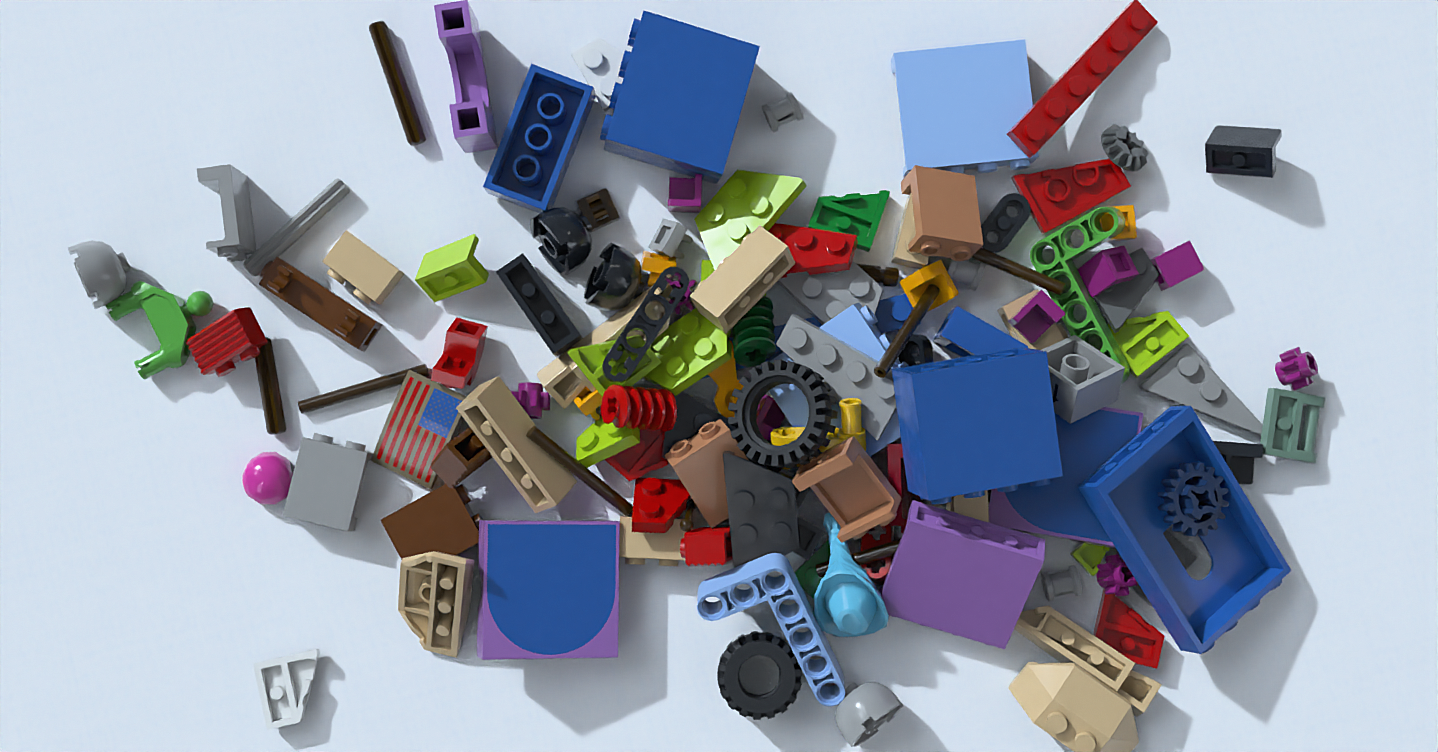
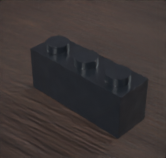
M524 253L496 271L553 355L558 357L583 339Z

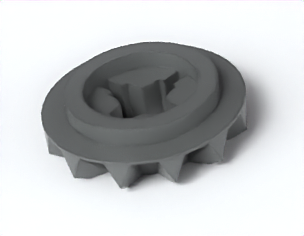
M1113 124L1102 133V147L1114 164L1124 170L1134 172L1140 170L1147 163L1146 157L1149 153L1142 147L1144 141L1136 137V132H1129L1125 125L1120 127Z

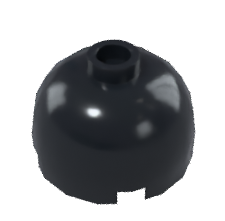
M558 207L541 212L530 220L529 225L532 237L534 239L539 236L543 245L538 249L556 272L561 274L565 271V275H568L586 262L592 250V237L590 233L593 230L585 216H579L576 212L565 207Z
M611 242L599 255L604 261L601 262L598 269L593 266L584 292V298L587 299L586 304L604 311H618L628 306L632 299H636L642 294L645 283L641 281L642 270L637 258L625 248Z

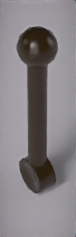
M693 499L686 502L685 519L680 522V528L685 532L693 528L691 518L693 509L697 507Z

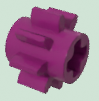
M679 276L678 281H673L669 278L665 279L673 289L675 287L682 288L679 284ZM696 280L689 282L687 291L684 294L686 299L683 302L680 301L675 308L677 315H681L685 307L690 310L695 309L690 295L694 292L693 288L698 283ZM670 299L669 303L673 304L674 300Z
M1300 347L1279 354L1281 361L1275 364V371L1282 385L1292 384V388L1295 391L1314 383L1312 376L1318 374V366L1310 352L1301 353Z
M532 382L519 383L518 392L511 391L531 419H542V410L550 411L551 395L548 392H543L542 384Z
M1118 554L1105 556L1106 563L1097 564L1099 569L1096 574L1098 584L1105 589L1106 595L1114 593L1117 597L1129 595L1128 587L1138 585L1136 579Z

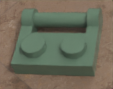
M1268 388L1260 444H1263V455L1315 464L1317 453H1314L1319 412L1320 408H1324L1325 397L1278 388ZM1304 405L1306 406V413L1300 450H1297L1302 410Z

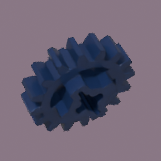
M1201 462L1180 463L1179 469L1169 470L1171 479H1162L1161 483L1166 489L1165 492H1158V496L1164 498V503L1158 509L1167 512L1163 521L1164 523H1173L1172 531L1182 532L1183 536L1208 535V529H1218L1216 519H1225L1226 516L1221 512V508L1229 506V502L1223 500L1222 495L1228 492V488H1220L1219 484L1224 478L1222 476H1214V467H1206Z

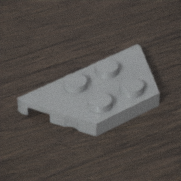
M852 261L850 270L809 275L807 272L787 274V278H780L777 281L822 325L856 303H861L863 307L867 305L875 314L883 292V288L854 261Z

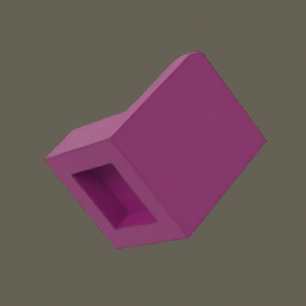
M695 174V178L669 177L668 211L700 213L702 206V174Z
M1190 240L1151 259L1159 273L1156 282L1161 291L1204 270Z
M1124 245L1101 250L1077 269L1091 297L1100 295L1114 284L1130 281L1139 275Z
M1041 289L1008 322L1032 344L1066 313Z
M765 394L758 405L757 425L764 439L771 443V431L780 428L785 415L776 401L773 400L774 398Z

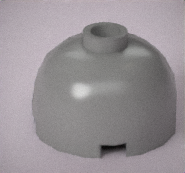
M94 240L68 247L70 255L75 253L78 255L74 259L75 262L73 264L88 298L94 295L97 298V301L92 303L94 309L105 306L122 295L127 285L125 273L131 271L123 252L116 254L110 245Z
M867 682L859 687L856 683H852L845 689V698L836 709L835 719L837 727L851 747H857L879 731L877 728L885 721L890 722L901 710L903 704L888 687L878 682Z

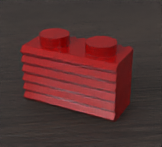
M250 307L230 311L186 340L189 350L192 351V356L195 357V362L198 363V368L201 369V374L210 375L216 373L218 377L236 369L234 363L239 362V360L245 362L260 354L258 348L268 343Z
M718 526L712 529L711 527H700L685 532L684 538L680 542L681 557L685 558V563L689 567L692 565L696 567L698 565L711 566L713 564L715 566L719 564L723 566L733 562L730 526Z

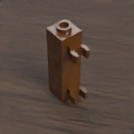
M276 257L274 261H269L261 271L260 277L262 279L259 282L260 286L358 350L365 352L383 325L279 257Z

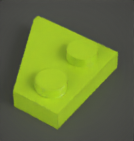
M1169 311L1153 313L1151 316L1129 318L1117 333H1114L1110 325L1107 324L1129 364L1130 373L1135 379L1189 337Z
M640 335L627 337V343L633 348H641L646 343ZM616 340L578 347L567 352L602 397L609 386L613 384L632 386L662 362L649 347L632 375L625 382L613 383L604 377L602 364ZM621 345L617 348L618 351L623 352L617 362L611 360L608 363L612 367L610 373L614 376L619 372L623 374L627 372L623 366L629 356L633 361L637 358V356L627 353Z
M600 416L599 420H596L577 437L576 459L586 468L640 443V429L638 427L629 429L626 426L617 428L613 423H604L602 416Z

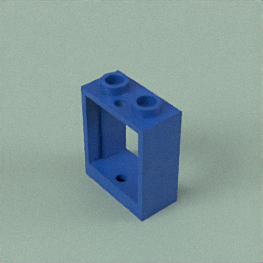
M956 306L947 314L933 339V342L959 357L1019 347L1028 348L1024 343L959 306Z

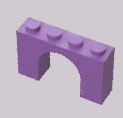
M468 0L434 5L438 36L446 50L454 84L456 104L449 105L454 139L465 153L498 149L478 20Z

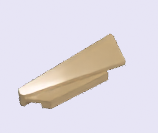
M668 283L663 294L659 290H656L654 294L663 296L669 302L668 296L673 288ZM652 286L537 373L542 386L563 409L570 405L585 386L592 393L596 390L567 352L574 348L618 339ZM651 302L646 306L645 313L650 319L659 320L664 316L665 310L660 303ZM670 317L661 329V331L659 332V334L657 335V337L660 334H662L667 328H669ZM632 330L627 334V337L640 335L646 342V336L640 330Z
M1049 605L1021 612L1014 628L1017 632L1060 663H1076L1132 703L1134 716L1138 717L1146 711L1162 684L1131 670L1135 665L1133 661Z

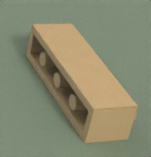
M499 376L478 385L456 407L535 513L558 505L577 483V480L569 470L526 436L527 432L536 425Z

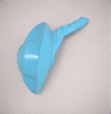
M826 513L823 525L829 536L828 541L831 555L827 572L821 579L814 595V616L821 630L835 637H857L875 633L887 627L889 620L881 593L876 589L867 572L854 562L847 540L842 543L839 541L837 535L841 527L831 513Z

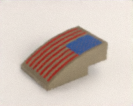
M409 369L388 414L371 461L432 490L438 475L431 469V463L444 446L458 436L459 428L464 418L456 407L467 396L440 383L431 381V379Z

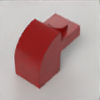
M456 317L446 332L443 354L432 369L431 381L441 383L447 388L464 389L465 385L471 386L484 350L488 326Z

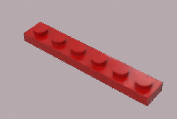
M1138 0L1130 2L1007 133L1008 137L1029 158L1034 156L1154 28L1158 21Z

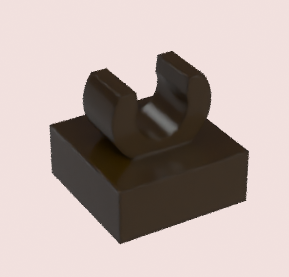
M607 188L577 200L582 215L588 219L593 231L620 220V216Z

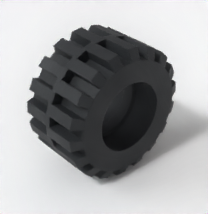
M754 631L737 637L738 639L734 642L731 641L720 657L717 670L720 693L728 703V706L732 710L738 711L739 715L743 717H753V720H761L762 717L771 719L775 717V714L779 712L784 713L788 710L787 707L797 699L796 695L802 685V669L791 647L784 639L769 632L759 633ZM755 655H764L771 658L779 669L777 685L773 690L765 694L750 693L740 682L739 672L742 664L748 658Z

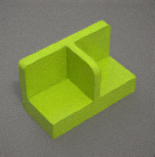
M475 234L424 255L415 281L434 302L487 282L489 272L474 256L479 241Z

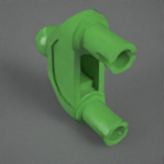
M138 281L133 284L131 291L106 304V308L108 310L112 309L109 314L115 321L140 308L145 311L161 344L160 350L134 361L135 367L141 368L138 371L139 375L146 380L168 367L177 369L185 365L190 355L186 340L195 335L197 328L191 315L205 316L212 311L214 304L210 294L205 291L193 292L185 304L183 298L143 281Z

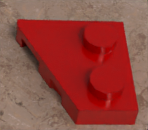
M649 428L646 430L640 429V443L605 459V461L628 481L644 476L653 470L663 468L670 464L661 457L665 431L661 429L653 431Z
M1103 589L1093 635L1134 663L1157 669L1165 636L1154 626L1147 623L1135 610L1115 596L1116 594L1106 595L1105 589Z

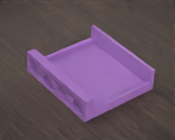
M913 500L909 508L905 530L884 585L879 588L887 613L892 617L1005 649L1044 563L1045 539Z

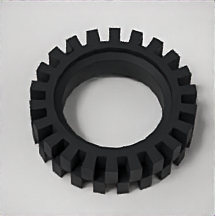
M774 360V363L768 361L761 363L762 369L754 367L749 370L750 378L743 376L740 379L739 383L743 385L742 390L734 389L732 396L738 398L736 404L729 402L728 410L735 412V417H728V424L736 428V430L731 431L732 438L740 441L737 446L741 451L747 452V457L758 461L760 464L782 469L784 467L790 469L797 468V464L806 465L810 463L809 457L817 458L822 454L818 449L820 446L827 447L830 440L826 438L827 433L834 434L836 426L830 425L831 419H837L838 411L831 408V405L837 404L835 397L828 393L832 389L828 383L822 381L824 378L819 373L813 372V369L801 364L784 360ZM781 384H794L801 389L809 405L807 425L802 434L791 443L781 446L772 445L764 439L757 425L758 405L762 397L773 387Z

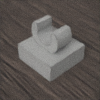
M663 219L648 248L661 255L684 259L685 255L678 251V246L681 240L692 244L693 239L685 234L688 228L678 222Z

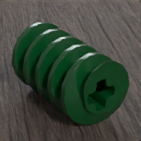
M763 296L733 326V356L738 364L747 368L761 365V363H764L767 358L772 357L776 352V345L774 343V314L772 312L773 303L766 296Z

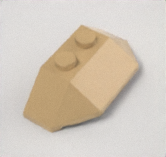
M435 551L402 559L400 563L398 611L411 631L420 638L419 643L424 650L457 658L470 609L474 560Z
M1028 662L1008 687L1035 725L1074 752H1131L1139 743L1132 703L1076 663L1051 662L1038 664V662Z

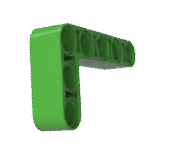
M1100 207L1038 241L1030 251V259L1036 271L1057 280L1062 275L1068 276L1071 281L1070 290L1067 293L1063 292L1061 296L1047 290L1049 296L1066 313L1062 320L1071 336L1076 335L1088 344L1089 338L1093 333L1102 338L1103 346L1100 352L1125 367L1121 383L1123 384L1130 376L1129 364L1073 262L1079 256L1120 234L1125 227L1126 220L1124 214L1115 207ZM1107 212L1114 219V225L1109 231L1103 230L1100 225L1102 215ZM1077 229L1082 231L1085 237L1083 245L1079 248L1075 247L1071 242V235ZM1048 245L1055 251V259L1050 264L1046 263L1042 256L1044 248ZM1078 304L1083 305L1087 311V317L1083 322L1076 320L1073 314L1074 308Z

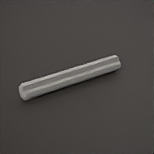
M335 179L243 262L244 268L252 276H258L269 261H274L276 257H279L350 192L348 186L341 179Z

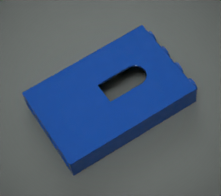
M1170 406L1077 486L1180 651L1202 654L1212 649L1215 641L1221 635L1232 630L1247 611L1256 608L1260 604V599L1269 591L1279 587L1282 579L1292 571L1192 406ZM1201 462L1206 467H1214V476H1222L1224 478L1219 484L1220 488H1228V492L1222 495L1223 500L1229 502V506L1221 508V512L1226 516L1225 519H1216L1218 529H1208V535H1198L1211 557L1210 572L1201 580H1195L1189 576L1165 538L1163 532L1173 523H1164L1163 519L1167 512L1158 509L1164 503V498H1160L1158 492H1165L1166 489L1161 481L1162 479H1171L1169 470L1179 469L1180 463Z

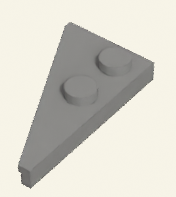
M1188 343L1184 344L1138 386L1145 392L1159 395L1176 404L1192 406L1196 412L1214 419L1223 420L1242 430L1251 431L1258 435L1262 433L1263 424Z

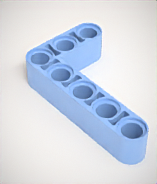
M770 553L712 576L700 583L697 591V611L703 619L708 621L720 620L768 601L818 702L824 706L831 707L843 701L846 693L843 671L814 616V611L789 560L784 555ZM772 571H779L782 573V575L778 577H771L768 575V573ZM740 584H748L751 587L742 590L737 588L736 586ZM708 597H717L720 600L716 602H709L705 599ZM788 599L796 601L794 604L785 605L782 603L783 601ZM802 627L809 629L807 632L803 633L796 631L798 628ZM815 655L822 656V658L817 660L811 659L810 657ZM826 683H834V684H835V685L830 686V687L824 686V684H826Z

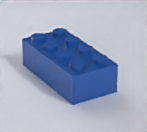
M531 63L484 182L483 188L490 195L537 213L546 212L553 208L595 101L596 93L594 87Z

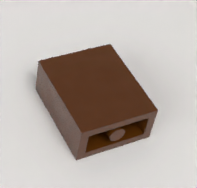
M444 484L380 521L402 560L406 557L433 551L458 556L479 544V520L484 519L479 513L474 515L468 503L472 501V498L464 484L456 485L454 488H449Z

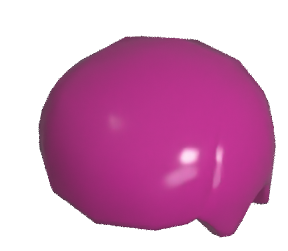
M262 452L252 458L242 475L243 487L248 497L261 505H275L288 496L293 476L290 466L291 462L277 452Z

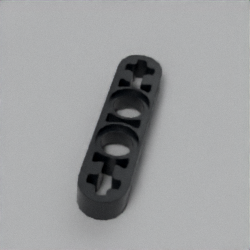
M669 267L660 274L603 361L602 372L608 381L622 383L632 375L687 291L689 277L683 269ZM677 275L680 277L679 284L682 288L678 289L675 287L672 290L668 299H672L674 302L670 304L663 296L654 293L656 290H659L663 294L668 285L665 278L672 279ZM658 302L664 307L665 314L661 319L652 320L646 315L645 308L649 303ZM632 330L642 331L646 336L645 345L641 348L631 347L627 343V334ZM621 345L627 353L635 355L637 358L633 361L629 356L623 366L627 372L625 374L619 372L614 376L610 373L612 367L608 363L611 360L617 362L623 352L618 351L617 348Z

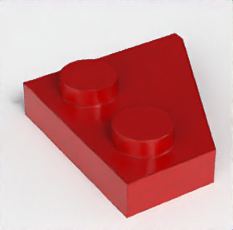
M635 479L632 532L666 533L671 528L674 519L681 516L686 510V502L691 497L680 479Z

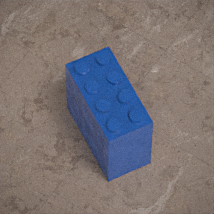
M643 10L641 20L634 18L627 45L633 47L632 51L625 50L621 61L618 77L623 78L622 84L615 82L609 108L614 109L613 116L606 114L601 129L600 140L605 141L604 150L694 178L695 174H702V180L717 184L726 166L760 46Z
M1019 347L891 369L908 491L920 496V499H926L931 504H945L952 501V496L964 494V498H977L984 496L985 490L997 488L998 492H1010L1017 490L1018 484L1030 482L1031 486H1042L1050 484L1051 478L1063 476L1047 351Z

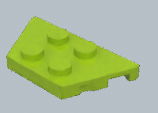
M737 169L694 218L714 270L717 269L719 263L725 257H729L741 245L744 237L752 233L759 225L768 231L807 187L804 180L799 177Z
M697 308L693 309L671 324L669 328L653 341L650 348L662 363L643 378L653 384L660 385L663 389L669 390L675 396L732 358V344L729 341L731 329L725 334L700 314Z

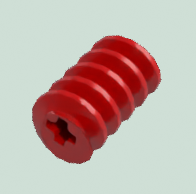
M613 384L603 394L601 415L604 423H613L617 428L626 426L629 429L638 427L641 430L649 428L653 431L661 429L668 432L675 425L677 405L673 394L667 389L634 388L633 386Z

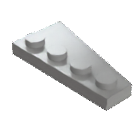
M792 314L776 345L795 363L811 368L813 372L819 373L824 378L822 381L830 385L832 390L828 393L835 397L838 404L840 400L846 398L860 399L862 426L878 441L897 409L892 370L890 369L884 378L876 376L874 368L879 361L803 318Z

